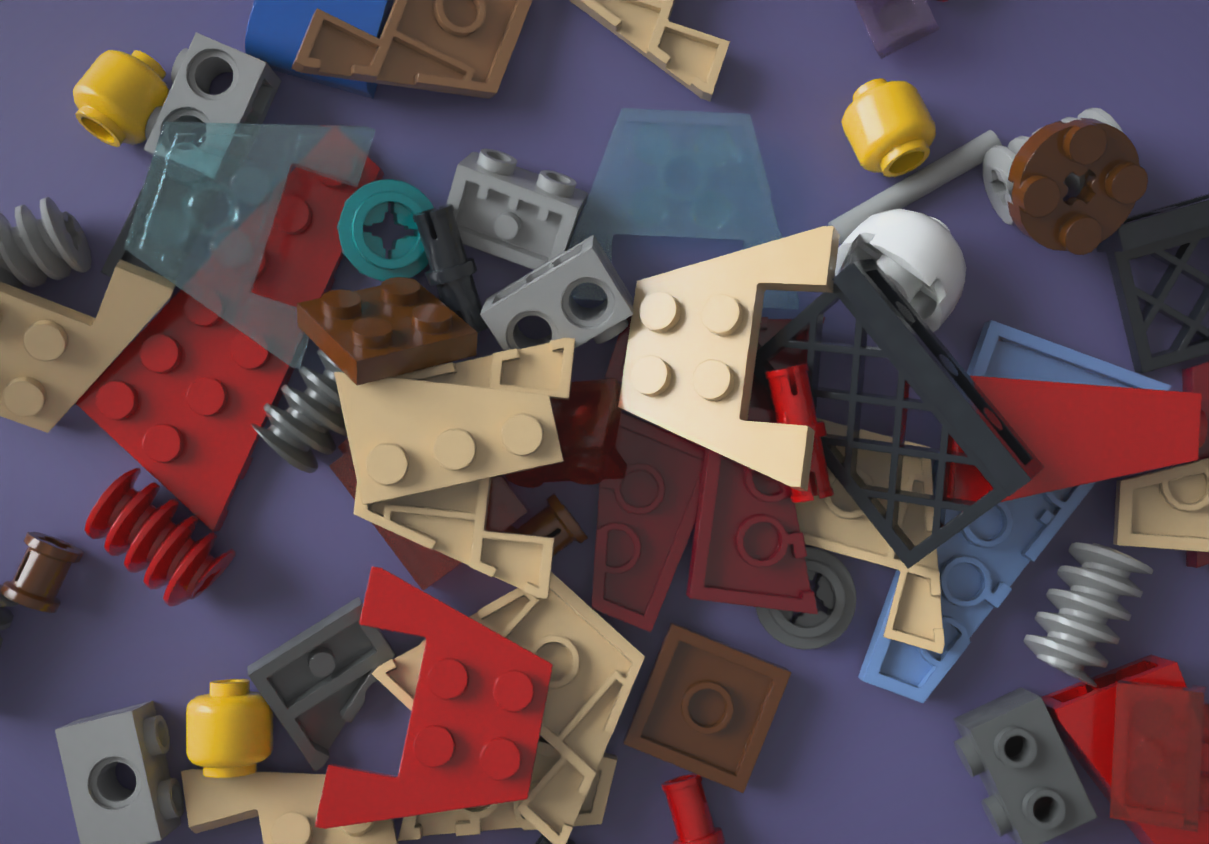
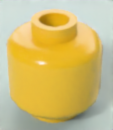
M107 50L99 55L73 89L74 103L79 109L75 113L77 120L93 136L110 146L119 147L122 143L135 145L146 140V125L151 113L156 107L163 106L170 91L163 81L166 76L165 70L156 60L144 52L134 50L130 55L118 50Z
M879 78L865 83L855 91L852 97L853 102L846 108L841 122L844 133L860 165L865 170L873 173H883L886 177H897L920 166L930 154L929 147L935 139L936 127L917 88L906 81L887 82L886 79Z
M225 679L211 681L209 694L197 696L187 704L186 754L193 764L203 767L204 776L229 778L250 775L257 772V763L262 762L271 755L273 751V711L260 692L250 691V680Z

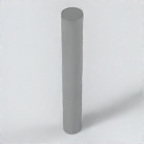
M989 130L828 222V226L835 227L840 234L839 244H842L871 215L893 209H903L983 163L986 151L996 145L1002 146L998 136L992 130Z

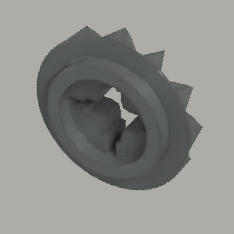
M806 547L807 557H805L808 576L809 580H813L816 573H819L814 582L816 583L814 594L821 600L820 603L828 607L826 613L817 609L818 615L800 612L799 615H795L792 622H789L793 615L792 611L756 607L760 623L774 639L786 646L805 650L826 646L839 638L853 619L857 599L853 579L843 563L830 553L811 547Z

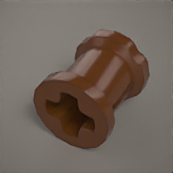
M555 493L547 498V507L518 529L510 526L503 531L506 533L554 537L553 557L573 541L581 544L588 539L584 530Z
M34 531L27 532L24 539L25 544L28 546L13 580L5 581L0 593L25 607L47 613H56L61 603L56 596L71 564L80 562L84 552L58 538Z

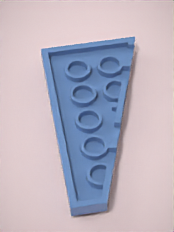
M993 320L984 323L967 370V374L971 376L1166 391L1171 387V385ZM935 460L932 468L934 495L936 494L939 460ZM1095 482L999 502L937 548L945 642L942 654L883 637L900 574L896 570L858 678L866 683L924 703L971 643L970 637L991 610L1001 605L1012 591L1010 586L1030 561L1034 562L1095 485ZM946 509L945 524L962 511Z

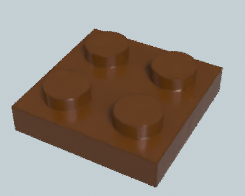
M389 278L379 286L356 291L332 290L323 294L321 298L297 303L298 327L357 386L477 355L478 332L414 278Z
M670 622L624 736V745L744 793L791 672L777 664Z

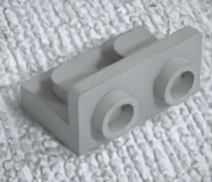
M481 149L480 153L471 152L458 163L447 204H453V213L463 244L533 270L567 251L579 214L585 207L589 194L575 188L576 181L564 174L550 170H542L540 174H536L516 166L517 160L504 152L493 149Z

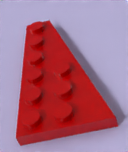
M335 126L75 403L213 532L220 531L229 512L227 507L240 479H244L253 460L251 455L260 435L251 423L263 428L265 427L269 419L263 406L266 403L278 406L283 395L281 388L288 384L309 338L298 327L297 303L321 298L323 294L331 291L336 280L334 275L344 255L337 230L344 203L363 185L382 180L384 176L381 168Z

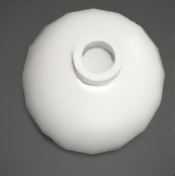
M900 208L874 214L861 223L838 247L835 276L853 261L873 259L933 332L939 329L952 313L962 295L966 276V264L963 253L948 227L934 217Z

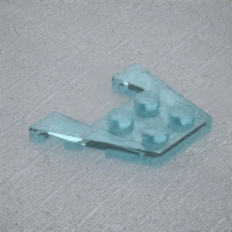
M622 108L569 249L595 235L609 260L612 261V240L615 234L742 240L743 250L783 238L770 197L771 191L750 114ZM594 283L579 284L571 292L573 299L606 300L607 298L605 291ZM766 290L763 308L799 309L797 291Z
M164 122L124 249L291 367L300 369L310 338L298 327L297 307L254 294L252 292L291 168L295 166L358 188L376 129L367 126Z

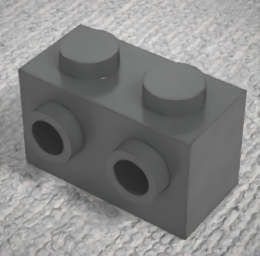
M1020 687L954 718V722L962 737L954 741L956 751L970 776L980 775L989 797L981 800V803L992 827L1000 837L1007 834L1018 844H1042L1098 818L1041 696Z

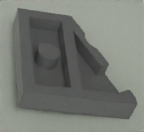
M359 597L247 666L249 678L315 772L322 768L329 759L328 750L347 721L352 723L361 709L369 686L378 681L372 675L374 670L395 656L390 643L380 629L359 625L363 602Z

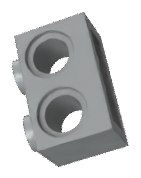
M196 32L189 49L184 48L181 50L174 61L171 72L173 84L163 106L156 107L148 119L145 130L147 142L144 150L156 159L232 193L281 80L267 62ZM225 72L233 73L232 84L225 92L210 95V84L217 75ZM207 129V139L202 148L193 153H185L184 143L187 136L194 130Z
M592 235L486 298L480 315L503 351L545 344L551 340L561 338H575L576 348L592 338L596 344H600L621 333L629 325L626 318L633 315V297L595 235ZM588 282L599 285L605 291L607 298L597 307L586 308L575 302L571 292L579 284ZM526 316H539L548 322L552 332L545 338L531 339L520 331L517 322Z

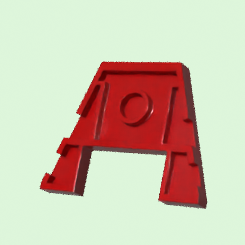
M372 566L359 625L426 638L398 776L336 764L328 765L314 827L326 829L528 799L553 664L383 568Z

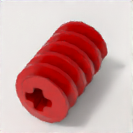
M134 468L116 479L103 492L92 508L86 520L84 530L91 539L106 537L104 547L111 556L127 553L124 565L129 572L138 573L147 569L143 581L150 590L159 589L167 585L163 596L164 602L168 606H177L189 599H195L206 590L229 566L236 556V551L230 549L216 558L211 556L210 552L217 539V535L211 532L194 541L191 535L198 523V518L193 515L178 524L173 523L171 520L179 506V502L176 499H171L156 508L152 503L160 490V486L153 482L139 491L135 490L133 486L141 473V469Z

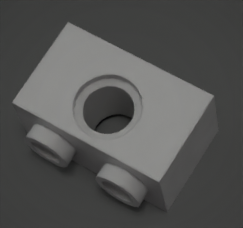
M153 701L80 718L55 729L80 844H148L162 840L181 825L180 817L184 812L183 792L178 780L170 777L165 755L170 747L169 730L164 718L161 715H156ZM118 762L128 765L134 771L136 776L135 790L126 789L118 782L115 773Z

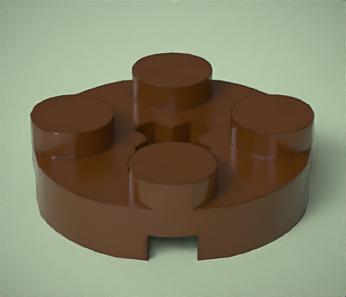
M1081 118L1082 120H1074L1068 123L1057 121L1038 130L1018 151L1012 162L1008 180L1014 183L1011 194L1013 204L1008 202V208L1017 228L1027 237L1046 248L1069 251L1075 255H1085L1092 252L1099 243L1115 233L1131 213L1135 202L1144 195L1148 185L1147 172L1140 166L1138 153L1131 140L1119 129L1092 118ZM1071 173L1077 176L1085 174V183L1081 192L1076 197L1072 196L1067 201H1064L1063 198L1069 190L1064 183L1066 177Z

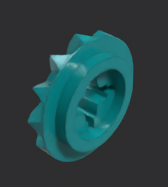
M383 179L363 185L345 201L337 230L342 253L359 273L376 280L385 281L394 277L411 278L415 276L429 262L417 224L413 220V215L434 208L432 203L419 189L400 180ZM388 203H391L390 213L393 214L394 224L404 226V230H414V236L407 235L403 238L394 239L391 249L388 250V259H385L386 249L383 248L382 238L372 236L371 232H363V226L369 227L372 224L383 222L385 212H388Z

